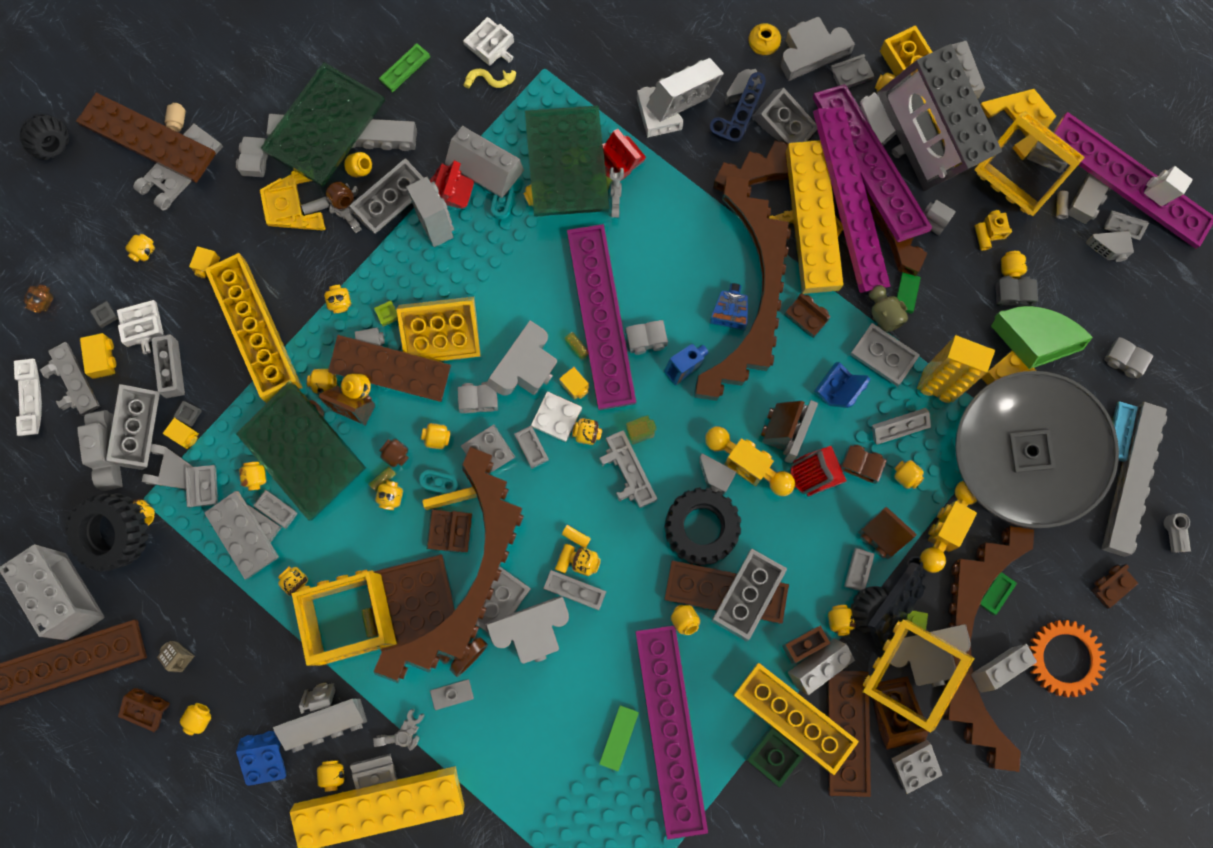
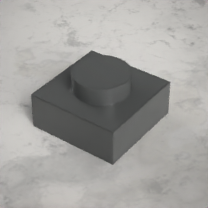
M107 301L90 311L101 328L118 319L110 303Z
M182 401L173 417L192 427L202 410Z

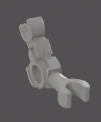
M610 168V178L613 180V183H611L612 217L619 218V200L622 189L620 180L624 177L623 168L620 169L619 173L613 172V168Z
M356 186L352 190L354 197L358 194ZM330 204L329 210L331 214L336 213L339 217L346 219L355 233L362 230L357 220L351 215L350 206L345 209H337Z
M411 709L407 714L408 719L404 721L398 732L394 735L376 736L377 738H373L374 747L395 743L401 747L408 746L410 751L413 750L420 740L418 735L413 739V735L419 728L416 725L423 720L424 714L421 713L418 719L413 717L415 709Z

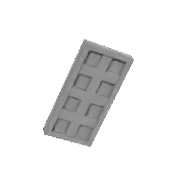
M239 491L233 492L205 512L206 517L244 579H249L279 558Z

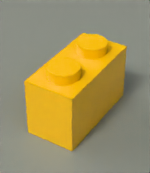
M103 333L80 338L85 374L92 379L115 374L116 360L112 355V350L114 349L112 340Z

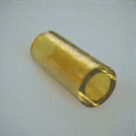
M574 332L565 337L566 342L580 359L588 356L587 348Z
M388 466L369 485L377 492L378 486L382 483L386 484V481L391 480L396 473Z
M372 608L361 610L366 637L378 636Z

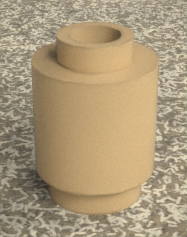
M172 103L166 109L164 124L176 132H180L184 125L186 110L182 105Z

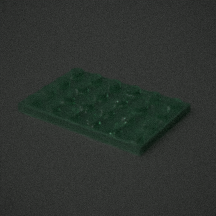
M323 62L261 146L263 152L324 187L386 100L382 95Z
M599 105L525 111L534 217L609 211Z
M288 381L236 433L308 521L313 520L366 469L363 463L292 381Z

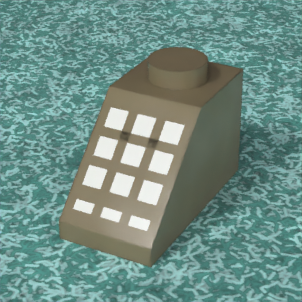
M175 641L165 643L160 649L161 653L157 656L163 667L170 672H183L195 657Z

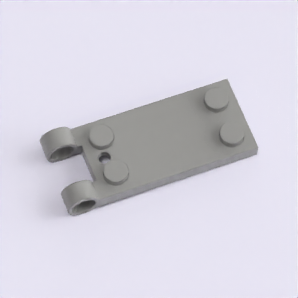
M194 123L183 134L213 149L216 154L223 148L220 142ZM156 163L144 177L135 181L133 188L141 195H145L153 185L157 186L164 193H160L155 198L154 205L161 210H166L188 186L191 180Z

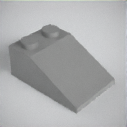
M785 88L774 90L752 116L763 130L779 142H785L786 144L807 142L817 130L816 123Z

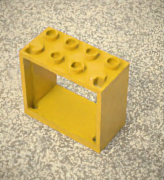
M1025 111L1017 117L998 140L1000 148L1002 149L1017 129L1022 127L1070 165L1039 202L989 164L995 156L979 163L974 170L980 176V179L989 181L994 190L1003 192L1009 202L1017 203L1023 213L1034 216L1085 157Z
M367 569L355 572L356 575L338 576L336 577L337 581H321L317 583L316 587L304 586L299 588L298 592L291 593L307 666H321L397 644L381 574L368 571ZM368 585L379 637L324 652L313 600Z
M903 619L902 622L898 621L895 625L893 639H888L885 643L883 657H878L875 661L873 675H868L863 683L865 689L863 692L931 733L936 729L975 658L911 621ZM908 630L961 659L928 719L876 689Z

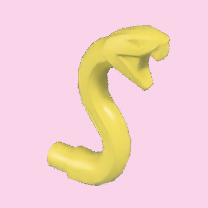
M478 68L473 69L467 74L463 86L469 89L472 83H474L475 78L483 76L492 87L503 88L515 80L516 72L511 70V73L503 71L504 79L497 81L493 79L488 71Z

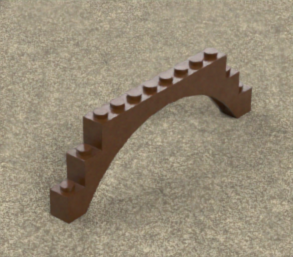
M775 140L767 158H764L759 153L749 151L741 169H738L734 164L724 162L714 181L713 188L723 192L727 176L749 179L748 186L769 181L789 180L786 159L788 144ZM866 190L873 220L879 226L891 247L897 271L916 276L922 267L927 252H924L920 247L911 246L914 237L897 242Z
M727 176L724 182L722 200L741 219L752 237L759 256L762 273V291L757 317L749 334L740 346L724 361L698 376L695 398L717 401L724 391V385L721 383L742 386L745 381H748L749 370L746 368L767 371L774 363L772 347L775 348L777 341L774 331L778 329L779 318H776L777 311L781 309L782 301L779 300V293L783 292L784 287L781 277L785 275L786 264H783L784 257L788 255L789 247L786 246V239L789 240L791 229L788 228V221L769 219L771 207H768L769 200L750 198L751 186H748L749 179Z
M470 447L462 465V471L476 492L483 513L485 529L484 555L472 587L452 615L433 631L411 643L382 651L374 669L375 675L399 683L400 679L404 680L407 674L408 667H405L406 664L430 673L432 668L436 669L440 657L437 654L459 662L462 661L463 657H468L471 646L468 645L471 638L475 639L479 627L476 624L478 619H483L487 608L484 607L486 599L491 600L494 589L491 587L494 581L498 582L502 572L499 569L501 562L505 563L509 552L506 551L509 544L513 545L517 533H514L516 526L520 527L524 515H521V507L503 501L506 499L509 491L506 488L507 481L489 475L494 466L492 455Z
M1010 526L1002 532L1001 542L1003 545L983 543L977 548L976 557L979 561L959 559L953 563L952 575H954V583H951L950 594L953 596L952 603L949 604L951 622L948 623L947 628L965 624L971 642L974 619L984 594L994 579L1011 562L1033 549L1034 529ZM970 647V649L968 650V652H966V653L969 654L970 656H971V647ZM953 655L955 665L957 668L961 659ZM971 664L944 712L943 720L967 723V727L964 729L966 744L990 747L986 757L989 768L1020 772L1021 751L999 730L987 712L976 683L971 676L973 673ZM946 680L945 685H943V691L947 686L949 680Z

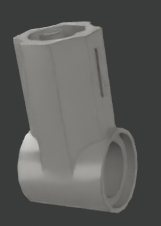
M1183 513L1169 515L1164 519V527L1169 533L1171 553L1191 551L1188 535L1190 519ZM1175 519L1179 522L1178 527L1175 524Z

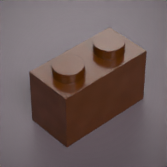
M820 625L784 644L782 647L793 664L831 643Z

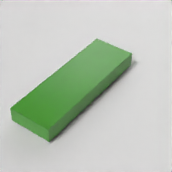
M416 43L379 78V81L393 93L430 58L429 53Z
M621 705L619 706L599 765L619 772L639 712Z

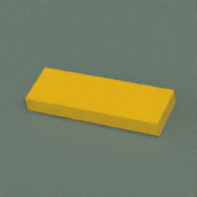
M473 487L424 499L422 502L424 508L430 510L476 498L477 495Z

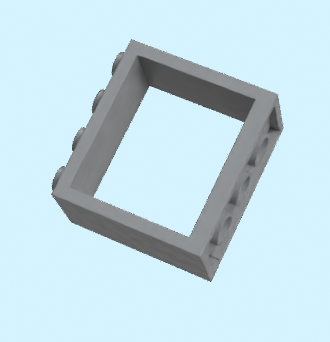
M34 544L0 566L2 576L39 637L72 640L105 618L66 553ZM42 625L46 629L41 631L38 626Z

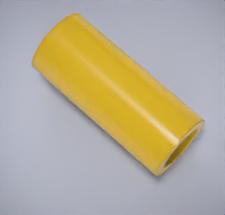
M986 223L976 224L974 227L980 250L991 249L992 245Z
M569 525L562 532L564 537L583 548H586L591 538Z
M564 544L555 567L556 571L566 574L570 557L575 551V547Z

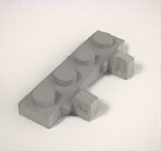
M64 342L49 350L48 352L52 360L49 361L48 365L41 368L40 371L47 379L52 374L61 376L68 389L66 392L67 396H64L61 401H56L58 407L63 410L69 407L73 409L77 407L82 416L98 409L100 405L69 344Z
M624 430L607 437L606 442L610 449L606 450L607 455L600 457L599 461L602 467L606 463L611 464L613 462L621 470L626 481L624 484L626 488L620 493L616 492L618 500L622 501L628 497L630 501L635 499L639 509L657 501V497Z

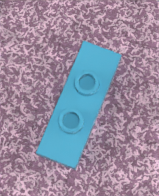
M1119 401L1116 403L1113 425L1118 439L1119 460L1125 462L1128 457L1138 406Z

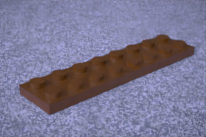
M95 93L76 120L79 125L195 183L198 182L216 155L213 149L99 93Z
M138 620L128 621L0 663V706L146 659L147 656Z

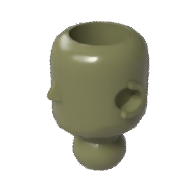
M882 285L869 291L870 299L875 302L871 313L874 317L872 319L878 324L877 327L887 333L907 322V307L903 301H899L895 296L887 297L886 289Z

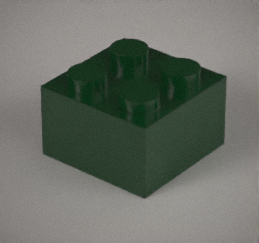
M769 727L745 760L780 788L805 754L774 728Z

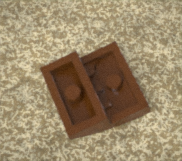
M432 509L426 549L468 553L472 513Z

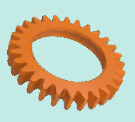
M1059 620L1055 621L1054 624L1052 622L1047 623L1048 628L1045 626L1041 627L1042 633L1035 632L1034 634L1038 639L1033 638L1030 640L1035 646L1028 647L1033 652L1037 662L1032 665L1035 668L1030 673L1038 674L1035 681L1043 680L1040 687L1046 688L1048 686L1047 691L1049 693L1055 691L1056 696H1061L1063 693L1064 697H1070V694L1072 697H1078V693L1085 695V690L1092 691L1091 685L1098 686L1095 678H1103L1098 671H1105V668L1100 666V663H1105L1106 660L1100 658L1101 655L1105 654V651H1098L1102 643H1094L1098 637H1090L1092 630L1084 632L1085 625L1077 627V622L1075 621L1069 624V620H1064L1062 623ZM1062 634H1069L1078 637L1086 645L1090 654V668L1082 680L1074 683H1065L1055 679L1048 672L1044 663V650L1052 638Z

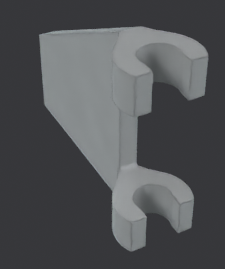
M151 444L150 452L156 455H163L160 473L158 477L143 474L142 482L149 485L186 489L185 468L194 467L167 447Z

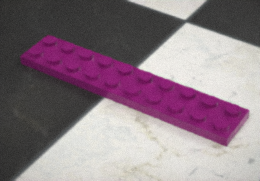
M846 84L814 93L812 98L818 109L844 107L865 188L897 242L930 232L932 229L931 224Z
M844 107L817 109L813 111L859 292L871 291L879 285L888 288L890 287L889 277Z
M1069 112L1063 115L1053 133L1085 157L1079 164L1081 168L1195 249L1201 246L1213 225L1212 214L1184 194L1160 206L1144 194L1148 187V181L1154 176L1157 177L1156 174Z
M604 224L567 230L598 410L636 404Z
M675 626L636 631L667 840L707 834L708 828Z

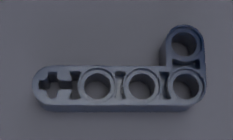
M755 72L750 76L731 122L719 117L711 121L710 129L714 135L733 143H738L743 139L766 85L765 76L762 73ZM760 78L762 84L757 85L756 91L758 93L753 90L755 85L753 80ZM753 95L755 101L752 104L746 103V96ZM739 113H747V119L745 121L738 120ZM715 123H723V129L721 131H715ZM733 129L740 131L738 138L734 139L730 136Z

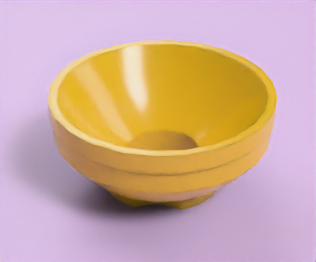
M759 24L752 29L749 35V46L760 55L773 54L778 50L781 43L779 30L771 24ZM769 31L771 33V36L769 38H764L761 35V32Z

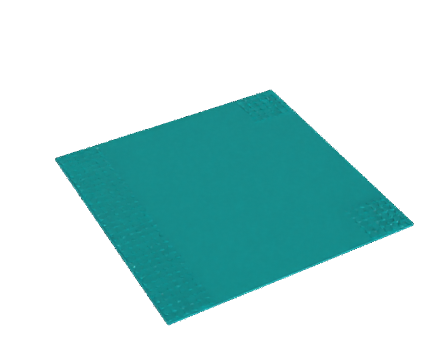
M543 69L481 135L486 140L518 157L523 166V173L512 185L515 196L509 216L505 219L495 218L491 211L494 193L474 182L468 205L464 209L447 206L454 227L452 231L454 238L433 247L413 208L341 286V288H346L349 291L351 306L348 308V311L333 314V311L327 309L325 303L285 346L303 388L267 404L260 398L252 381L181 457L193 467L216 466L218 503L233 492L239 491L247 506H251L272 520L254 506L265 490H267L298 513L287 529L282 527L271 542L279 558L249 579H244L205 515V512L215 505L187 507L186 489L155 485L144 497V500L163 520L300 641L301 636L293 598L287 595L278 585L279 575L289 566L291 568L298 567L308 577V582L305 585L312 588L316 587L317 583L321 581H337L336 577L354 576L356 575L355 572L359 570L377 571L442 554L456 610L472 587L484 555L485 529L483 513L477 497L434 508L433 510L472 513L468 553L426 549L432 509L426 510L422 501L443 494L425 490L421 486L419 478L424 471L433 470L455 477L458 482L457 491L472 487L462 471L466 453L461 445L494 424L515 455V458L489 475L507 481L506 488L509 491L506 499L503 501L521 507V515H524L520 527L516 526L514 533H517L513 545L509 544L506 551L509 552L508 558L505 563L501 562L500 565L502 569L531 588L515 612L560 596L543 589L551 570L606 591L600 610L598 611L563 597L569 613L568 622L561 627L552 625L559 650L546 655L547 658L539 662L532 660L524 664L521 663L512 641L506 648H498L492 644L488 632L479 627L475 639L481 637L488 646L478 659L458 677L449 670L454 659L448 664H443L439 660L436 669L432 668L430 673L406 664L405 667H408V671L404 680L400 679L399 683H395L374 674V669L382 653L380 649L327 665L399 729H401L404 721L408 719L407 714L411 709H415L413 717L416 719L423 713L424 718L416 725L419 728L413 735V739L416 735L420 737L417 745L444 769L456 766L459 782L533 848H677L685 837L668 840L666 837L636 631L674 626L671 621L674 609L679 605H685L664 600L671 561L691 564L687 560L679 558L678 554L670 548V544L665 537V521L670 506L678 496L683 495L688 490L693 491L695 488L701 487V489H706L707 485L699 463L701 454L723 465L730 455L724 450H711L705 442L706 433L713 427H723L728 431L730 441L737 445L741 438L743 440L748 439L755 444L756 449L769 453L772 456L771 459L774 460L770 466L776 473L779 471L790 473L793 462L790 464L784 461L786 457L783 454L784 450L762 443L763 437L760 435L764 425L768 426L770 419H767L770 408L774 409L777 403L804 401V404L808 405L812 400L817 402L818 405L798 455L794 460L808 453L832 446L841 466L847 448L850 445H860L865 448L864 451L870 454L872 452L879 453L887 461L880 480L876 484L843 471L847 481L823 492L807 497V494H803L794 488L791 494L778 496L772 492L770 482L765 478H762L755 487L736 473L725 495H723L732 500V505L737 507L738 516L741 517L739 540L724 559L711 565H699L697 563L692 565L737 574L748 552L753 549L787 568L781 583L789 584L783 624L760 620L748 641L711 622L716 611L695 606L692 607L700 618L699 629L691 635L679 634L676 630L705 811L744 763L745 758L771 727L733 697L734 693L757 663L764 666L795 692L798 693L800 691L796 689L788 672L809 656L792 664L782 646L820 625L829 641L833 638L840 640L842 636H838L837 632L830 630L828 613L832 610V607L837 605H847L850 608L851 604L854 603L853 598L855 595H858L859 591L844 587L854 549L857 548L874 553L866 587H881L938 515L940 509L952 497L957 484L963 481L956 460L955 443L957 429L961 417L973 397L964 392L953 403H946L941 401L939 397L921 393L917 386L923 369L929 363L920 356L898 387L851 356V352L870 325L873 323L878 326V324L835 291L804 294L812 297L814 303L819 307H824L831 316L825 326L812 338L784 315L802 293L799 263L787 255V257H784L783 264H786L785 275L781 277V282H784L783 292L779 293V300L782 301L781 309L777 311L776 318H779L778 329L774 331L777 341L775 348L772 347V355H774L773 366H770L767 371L746 368L749 370L748 381H745L742 386L721 383L724 385V391L717 401L695 398L698 376L718 365L733 353L749 334L757 317L761 300L762 273L759 256L752 237L738 216L551 72ZM617 129L624 136H629L646 156L643 163L620 181L622 189L619 200V218L612 217L611 186L604 197L587 188L596 171L598 172L597 159L594 157L602 144L607 142L612 132ZM568 147L575 149L579 147L586 153L584 157L587 163L578 174L572 173L570 175L560 166V157ZM540 180L544 185L548 184L552 194L549 195L550 201L534 208L529 206L523 193L526 192L525 188L528 185ZM604 224L636 404L598 410L567 230ZM731 283L741 285L740 294L748 296V317L745 330L710 324L711 316L721 291L729 292ZM474 297L481 356L440 361L451 364L442 402L370 383L371 388L368 396L372 398L371 401L376 406L365 426L331 411L318 397L319 394L313 393L311 387L307 386V376H311V372L314 369H329L337 335L356 339L355 332L378 328L380 332H383L385 343L382 346L403 352L398 320L382 326L375 312V307L388 301H392L395 309H397L399 305ZM530 320L547 332L548 340L543 350L557 359V363L550 373L553 376L547 385L543 383L535 395L518 384L509 395H501L497 392L498 411L459 412L458 387H462V384L465 383L479 386L481 383L487 382ZM663 320L668 346H665L660 351L648 349L646 353L640 355L630 353L626 327ZM691 344L696 348L704 345L708 350V354L704 357L701 366L675 386L664 372L669 359ZM836 362H840L852 375H867L870 378L867 388L856 398V403L849 408L828 406L814 392ZM573 367L589 383L588 393L580 399L578 397L576 400L568 394L559 382V378ZM336 374L337 386L341 387L344 376ZM547 392L582 407L576 422L581 418L598 422L599 428L602 429L600 440L596 439L593 445L576 442L575 437H572L573 429L567 442L534 429L549 461L531 469L514 435L531 426ZM287 396L306 401L313 400L323 408L324 416L319 421H311L308 418L285 414L282 412L283 401ZM316 407L310 410V415L316 412ZM924 408L929 411L931 428L878 445L874 442L872 425ZM430 423L445 425L447 430L450 431L448 446H444L443 449L427 448L424 445V440H421L422 429H426ZM623 430L657 497V501L640 509L635 499L630 501L628 497L619 501L616 496V492L620 493L626 488L624 485L626 481L619 466H615L612 462L611 464L606 463L602 467L599 461L600 457L607 455L606 450L610 449L606 438ZM388 439H398L408 448L406 455L409 458L402 466L398 464L396 467H391L380 458L381 452L379 450ZM912 460L923 469L924 480L915 489H906L895 479L894 476L897 472L895 467L901 461L905 463ZM259 462V465L265 467L267 481L264 485H260L259 490L248 491V487L241 486L239 469L243 467V463ZM429 478L427 484H432L433 478ZM387 480L398 482V487L403 489L400 506L394 508V510L380 508L379 504L375 501L378 486L382 483L386 484ZM447 483L445 488L450 489L452 484ZM885 507L889 508L917 534L915 538L889 559L881 558L871 544L868 545L862 541L861 535L858 533L873 515ZM696 509L687 515L684 522V530L691 541L696 544L706 545L714 542L719 537L721 523L712 511ZM567 525L591 538L586 549L597 552L598 558L601 559L598 571L591 576H585L573 571L572 563H569L566 574L555 570L564 544L575 547L574 552H577L579 548H583L562 535ZM367 585L313 600L324 652L378 637ZM469 679L474 699L435 710L431 690ZM621 705L637 711L639 714L618 772L599 765L619 706Z

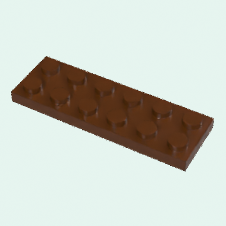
M337 335L328 372L344 377L348 374H363L369 379L371 384L442 402L451 364Z
M671 561L664 600L717 611L736 573ZM779 583L760 620L783 624L789 584Z
M840 671L827 681L828 717L859 741L836 774L832 775L828 772L829 796L871 797L869 695L863 692L865 689L863 683L869 672Z

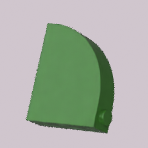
M1033 306L1000 311L995 316V320L991 325L1029 369L1082 351L1093 338L1083 327L1070 318L1049 309Z

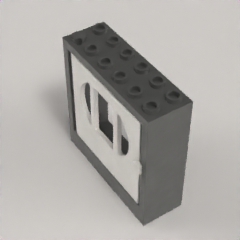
M952 44L917 59L877 92L923 191L1002 152ZM929 108H930V110H931V112H932V114H933V116H934V118H935V121H936V123H937V125H938V127H939V129H940V131H941L940 134L938 133V131H937V129H936V127H935V125H934V123H933V121H932V119H931V117H930V114H929V112H928V109H929Z

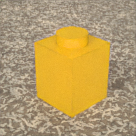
M197 246L189 267L195 272L196 276L205 278L207 276L205 269L218 263L220 257L215 251Z
M575 367L559 378L561 386L574 400L578 397L581 399L588 393L589 383Z
M176 418L171 421L163 432L164 435L186 449H189V447L196 443L197 436L199 435V433Z

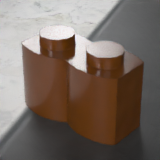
M850 445L840 466L842 471L870 483H878L887 460L883 459V456L879 453L872 452L870 454L864 451L865 448L860 445Z

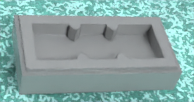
M1112 210L1104 225V229L1112 232L1130 231L1131 238L1141 240L1149 223L1148 221Z
M532 425L514 434L531 469L549 461Z
M267 490L254 504L257 509L285 529H287L298 514Z
M857 548L854 549L844 587L857 591L866 588L874 553Z
M469 679L430 691L435 710L474 699Z

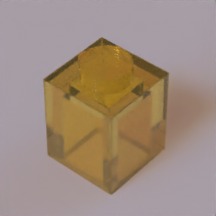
M648 415L626 423V429L633 445L653 438L655 435L654 431L657 430L654 420H650Z

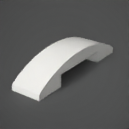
M35 359L14 361L15 380L18 381L20 416L16 417L17 436L38 434L41 422L42 399Z

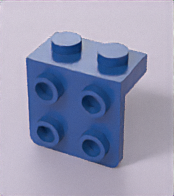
M836 362L814 392L828 406L849 408L856 403V398L867 388L870 378L867 375H852L840 362Z
M268 731L264 734L247 735L240 738L236 754L246 785H256L281 780L286 777L287 773L280 752L281 742L275 732Z

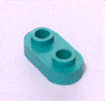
M512 186L506 193L508 195L503 196V198L494 194L491 211L497 219H505L511 212L515 196Z
M426 470L420 475L419 482L425 490L439 494H447L458 490V482L451 475L433 470ZM429 478H433L432 484H427ZM447 483L452 484L450 489L445 488Z

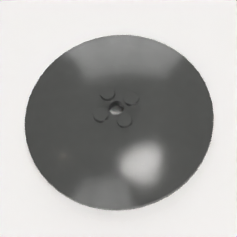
M1024 371L1004 376L992 382L971 400L961 417L956 434L955 451L958 469L972 496L996 517L1018 526L1051 528L1071 523L1083 517L1105 497L1117 472L1119 460L1118 439L1108 412L1101 402L1085 387L1055 373ZM1029 446L1036 448V456L1032 457L1027 453Z

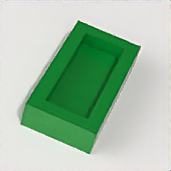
M902 273L896 297L899 301L905 303L907 307L906 312L912 314L921 277Z
M1001 572L984 594L979 606L993 616L997 615L1017 583Z

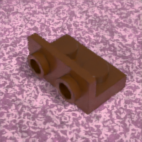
M803 293L798 296L797 300L784 314L812 338L818 334L831 317L824 307H819L814 303L812 297Z
M1117 564L1109 570L1110 574L1106 578L1104 576L1099 578L1094 583L1096 586L1091 589L1107 609L1111 608L1139 584L1127 571L1129 568L1127 564L1121 566Z
M133 688L124 695L118 717L155 732L159 728L163 711L169 707L170 703L161 697L150 695L142 689Z

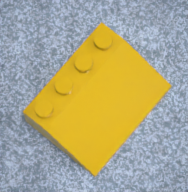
M474 297L404 304L397 307L403 352L436 361L481 356Z

